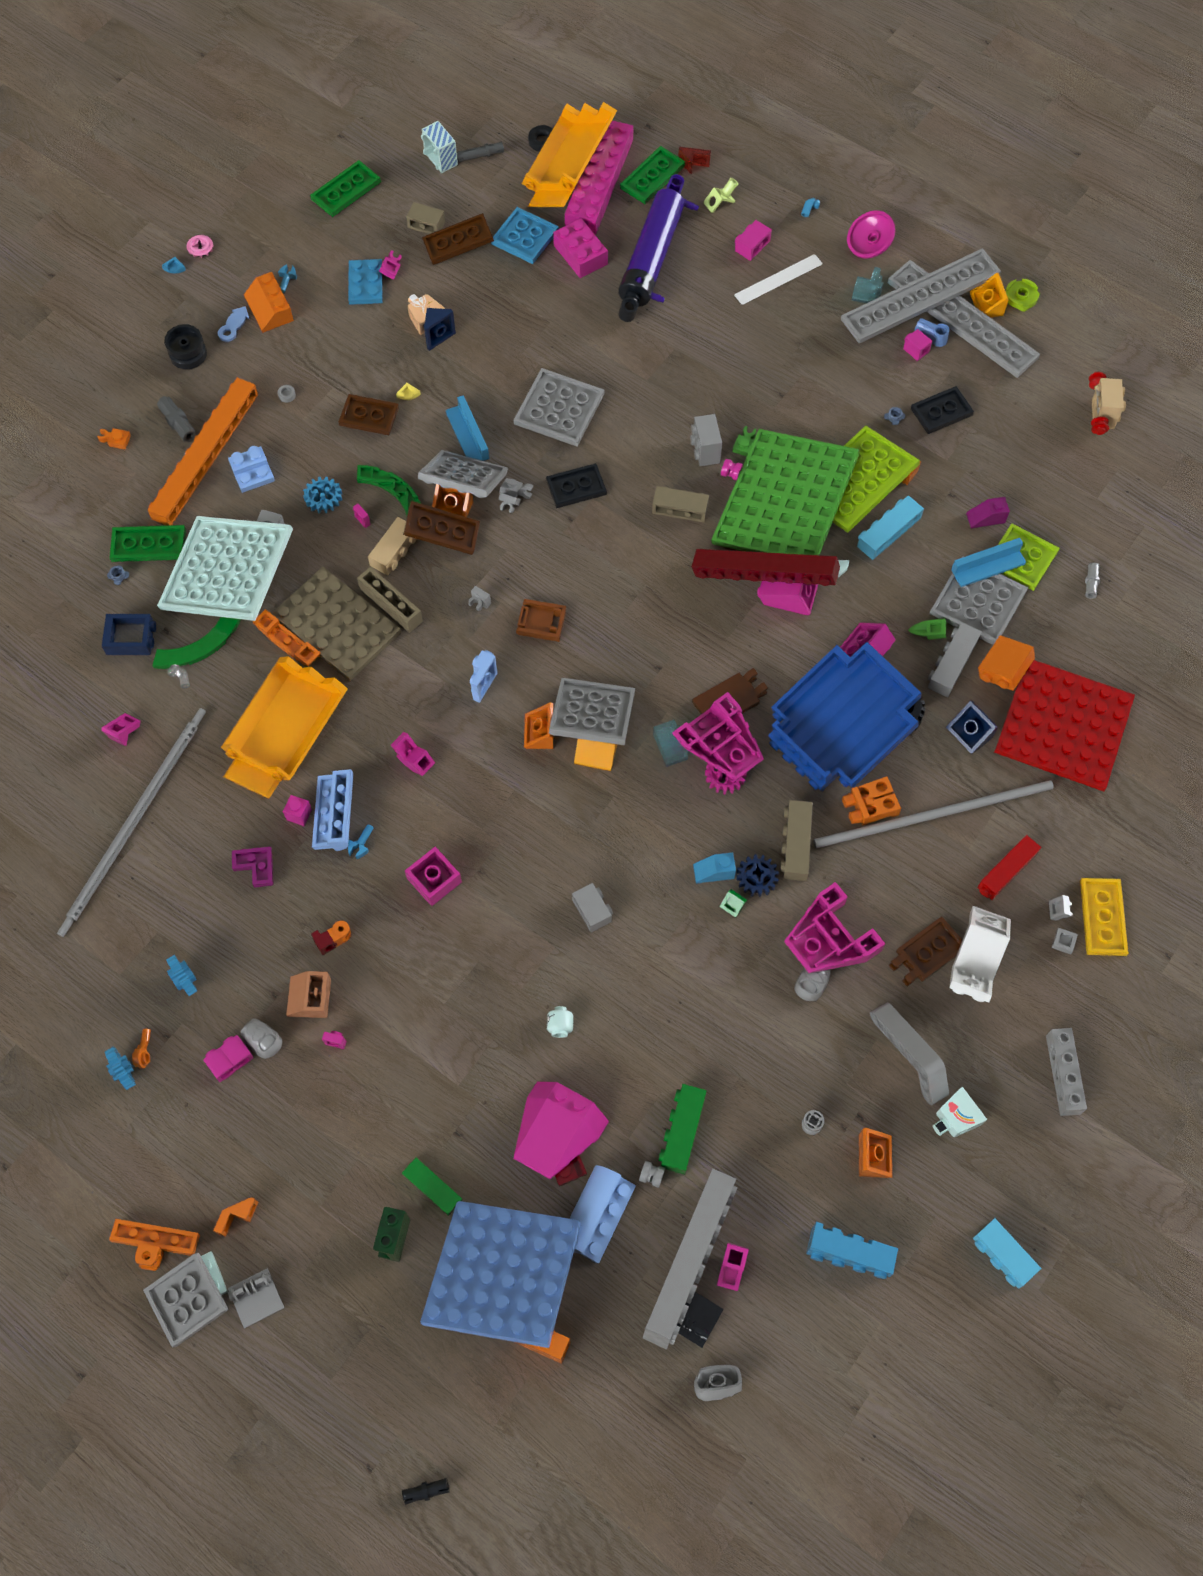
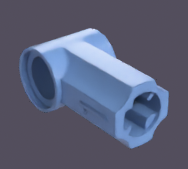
M923 318L919 319L915 331L919 329L937 347L947 344L949 327L946 324L936 325Z

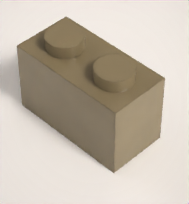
M413 202L406 216L409 229L427 234L441 230L445 224L443 210Z

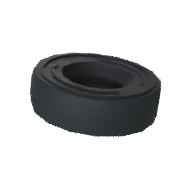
M546 125L533 127L528 135L530 147L540 152L546 141H538L536 138L542 135L549 137L553 128Z

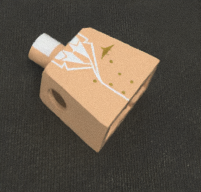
M413 294L408 298L410 303L408 304L409 317L419 334L422 335L425 333L424 324L427 308H445L427 294L420 298Z

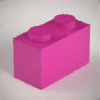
M755 220L746 227L742 234L736 237L735 252L751 261L770 242L772 229Z

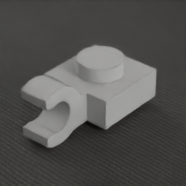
M506 478L500 487V493L513 497L520 495L530 499L532 493L527 492V490L531 491L533 485L529 483L523 485L522 482H518L515 479Z

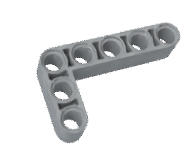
M889 1002L871 1011L870 1016L874 1024L918 1071L921 1092L927 1103L933 1105L948 1096L949 1087L946 1068L936 1052Z

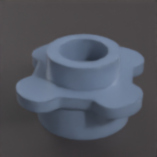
M892 407L889 413L884 415V418L892 422L893 425H898L899 421L905 418V414L900 408Z
M118 565L110 569L107 577L112 579L115 585H120L124 579L129 577V573L124 571L122 566Z

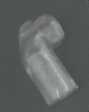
M171 665L168 668L169 676H177L179 678L181 688H188L190 686L188 672L179 665Z

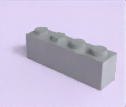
M963 622L959 628H954L951 634L952 641H947L943 652H945L944 656H939L935 664L937 666L936 671L932 670L927 679L930 681L929 689L946 697L950 695L982 631Z

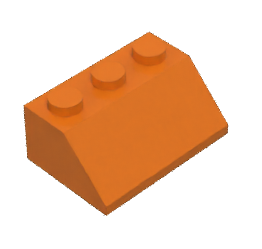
M269 272L256 277L244 293V297L262 333L293 322L291 308L273 273Z

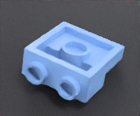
M251 446L248 448V451L243 453L234 452L228 458L242 493L275 481L261 446Z
M482 650L479 656L476 655L472 662L474 672L470 679L473 700L479 703L497 675L496 658L488 650Z

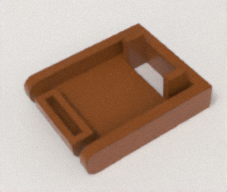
M524 599V606L521 608L516 634L559 642L567 611L566 606ZM554 617H560L558 628L552 626Z

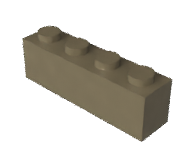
M371 566L357 577L360 590L409 633L423 622L421 610Z
M789 800L788 807H784L783 818H787V823L783 824L782 836H786L785 842H782L781 854H785L784 860H781L780 872H783V879L807 881L809 875L813 802Z

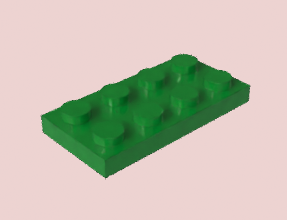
M660 146L620 183V189L646 204L669 182L672 175L679 173L685 167L686 161Z
M358 160L312 193L310 197L313 202L333 218L381 183V178Z
M184 525L112 527L111 562L178 560L185 544L186 528Z

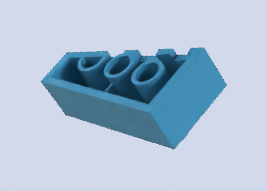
M816 1222L811 1229L806 1254L811 1255L810 1258L816 1261L823 1262V1259L832 1261L831 1264L834 1266L844 1267V1265L853 1267V1270L856 1272L865 1273L869 1271L873 1272L875 1277L887 1279V1277H891L894 1273L898 1248L874 1240H869L866 1243L862 1236L856 1234L845 1236L840 1229L834 1227L832 1229H823V1224Z

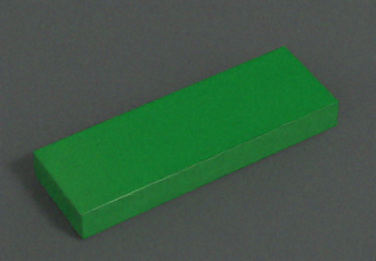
M415 1158L402 1172L403 1176L448 1216L454 1211L456 1203L463 1200L418 1158Z

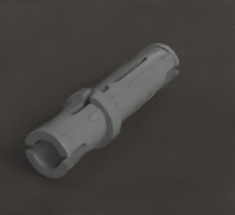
M502 141L489 145L486 143L481 147L458 151L457 161L462 162L504 152Z

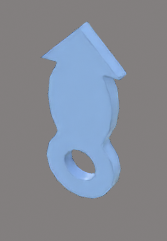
M246 306L232 310L233 313L228 317L226 325L218 330L220 340L230 342L236 338L237 330L244 325L246 318L249 319ZM226 331L231 332L228 336L223 335Z

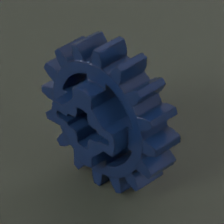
M754 854L752 860L748 856L746 857V863L741 861L740 867L737 868L738 875L736 880L740 881L739 888L745 887L744 893L750 891L752 897L755 893H758V896L761 897L762 892L769 895V889L774 891V884H778L779 879L776 877L779 876V871H774L777 865H771L772 859L764 860V855L758 859L757 855ZM756 871L758 876L760 877V880H758L757 875H755Z

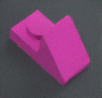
M124 713L103 726L102 731L111 740L126 746L128 734L139 728L141 721Z

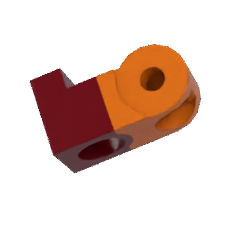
M337 921L327 931L320 934L316 930L311 933V936L321 954L325 955L348 941L351 937V930L347 922Z

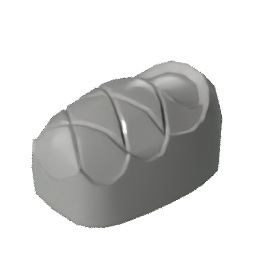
M804 968L795 983L794 990L796 994L803 1000L817 1001L828 984L831 970L808 973Z
M251 1019L241 1030V1036L246 1045L263 1059L274 1056L281 1049L282 1039L279 1034L258 1019Z
M715 1365L701 1368L694 1381V1391L697 1397L702 1401L722 1400L742 1391V1377L739 1368L734 1365Z

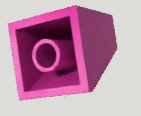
M762 581L757 594L766 606L810 615L818 584L805 585L803 583L788 584L785 582L770 583Z

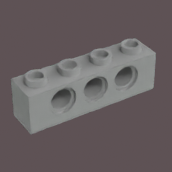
M1072 1028L1051 1029L1046 1035L1060 1116L1081 1115L1087 1110Z

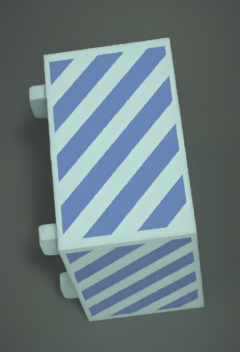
M436 121L423 128L421 135L424 144L423 154L428 156L435 165V168L443 173L457 166L456 142L441 123Z

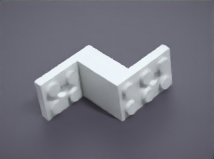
M972 906L969 925L951 971L949 988L960 995L967 994L979 1002H990L993 980L1010 940L1011 919Z

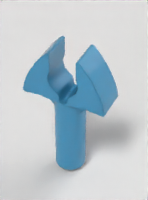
M287 264L278 271L279 277H283L280 284L283 293L286 291L289 280L297 279L293 265L288 273Z
M366 825L357 841L349 840L348 853L350 856L353 850L358 847L359 851L355 856L356 859L365 856L369 852L364 844L374 829L373 826Z

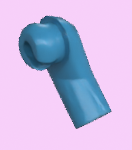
M816 198L806 200L801 215L809 217L811 209L819 208L820 200H816Z

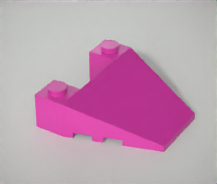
M836 882L818 894L812 905L784 941L808 973L865 963L882 952L885 946L884 941L873 928L854 940L834 915V912L845 905L848 898Z

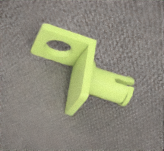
M730 178L723 189L714 187L704 200V204L710 212L714 213L722 201L735 202L731 193L738 186V182ZM715 197L716 203L711 206L710 199Z

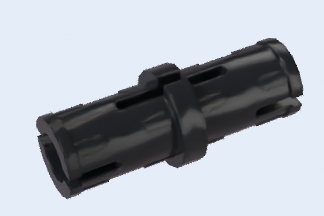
M447 1478L430 1483L425 1481L421 1483L422 1485L402 1490L405 1505L420 1500L428 1501L431 1497L450 1493Z

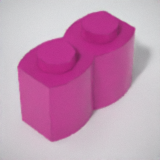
M236 1035L225 1039L220 1048L210 1050L205 1055L206 1057L203 1061L220 1083L250 1062L254 1057L239 1036Z

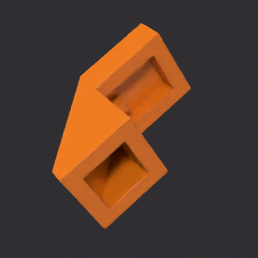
M250 1197L222 1210L213 1231L226 1237L234 1217L250 1222L259 1202Z

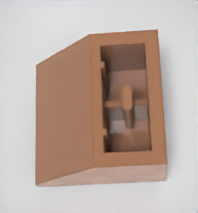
M306 971L291 976L287 1017L327 1018L331 978L328 972Z

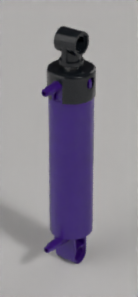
M672 175L667 188L661 189L656 193L627 270L619 285L618 294L623 301L618 315L624 322L633 321L638 307L647 305L650 299L662 303L665 300L661 295L653 293L656 280L684 207L696 211L699 208L698 205L687 201L680 195L684 185V178L680 175Z

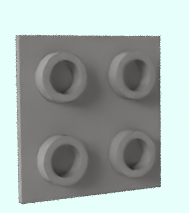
M268 1268L228 1288L229 1298L235 1305L244 1329L284 1309Z

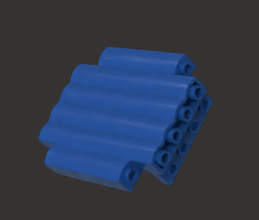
M868 642L851 657L836 645L771 707L774 712L772 716L776 721L772 724L773 731L768 735L769 744L775 751L779 749L783 753L782 757L787 763L790 764L792 762L797 766L795 770L802 777L807 776L810 779L808 783L815 790L819 788L823 791L838 776L840 777L838 780L844 787L854 788L919 726L918 721L907 710L921 698V692Z

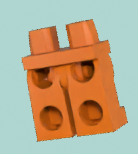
M887 776L859 787H854L851 789V793L842 797L845 808L855 806L856 810L849 812L851 824L861 822L864 826L891 816L893 818L899 816L901 807L895 793L893 794L894 790Z

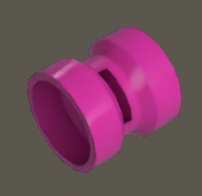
M725 459L721 476H729L737 481L743 464L739 462L733 463L732 460Z

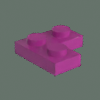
M271 846L232 850L233 871L252 870L253 887L274 885Z

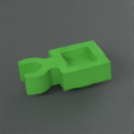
M747 426L743 429V436L738 435L732 452L746 457L756 436V429L752 433H748Z

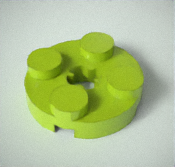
M1022 279V281L1013 280L1006 288V294L1009 299L1008 304L1022 312L1035 306L1040 296L1037 285L1028 279Z

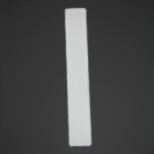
M814 254L736 293L734 296L743 305L822 265V262Z

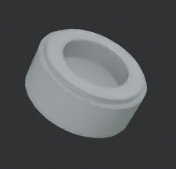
M291 385L281 386L278 389L279 399L285 403L293 401L296 397L295 389Z

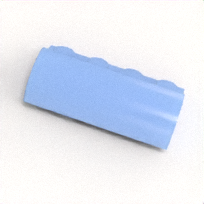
M351 769L333 771L332 775L318 776L312 848L315 850L333 848L335 851H340L348 847L353 788V771Z
M595 1165L569 1218L580 1220L581 1223L574 1249L575 1253H579L595 1263L600 1262L636 1185L608 1168Z

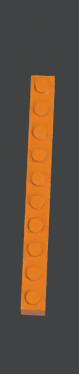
M238 377L230 384L229 390L225 396H222L219 405L212 411L209 420L204 423L202 430L195 436L190 448L185 451L182 460L177 463L176 469L168 476L167 482L158 491L155 500L150 503L148 512L153 521L165 526H170L174 523L257 398L258 392L255 384Z

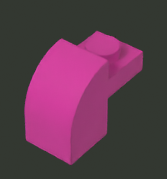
M403 732L391 744L397 753L396 757L406 767L421 776L435 764L429 753L425 749L418 747L408 733Z
M727 1243L717 1286L738 1291L749 1251L748 1248Z

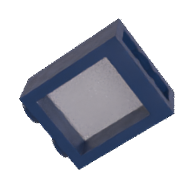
M106 614L102 639L104 652L106 655H151V648H154L155 644L153 632H156V621H153L150 614Z

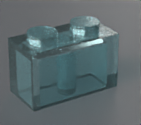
M675 720L653 727V736L666 767L688 760V752H690L672 734L673 731L680 727V725L677 726Z

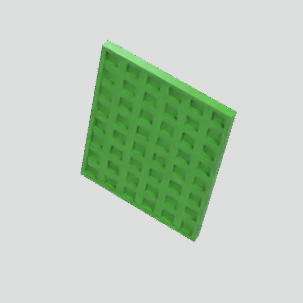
M759 429L713 534L712 544L748 552L820 555L859 457V449Z

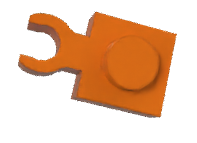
M113 428L112 432H108L105 429H100L101 435H104L97 436L100 442H107L109 447L126 450L131 437L129 431Z

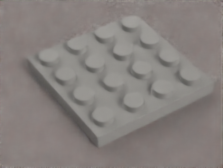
M541 368L514 418V425L578 447L605 394V390Z
M441 450L419 471L418 479L423 480L427 484L434 483L442 488L457 489L460 493H471L476 497L484 498L507 475L508 468Z
M952 573L929 614L939 619H946L947 623L959 628L962 622L982 631L980 639L994 645L998 637L1004 633L1028 587L1001 574L960 587Z
M561 678L549 734L625 745L635 688Z

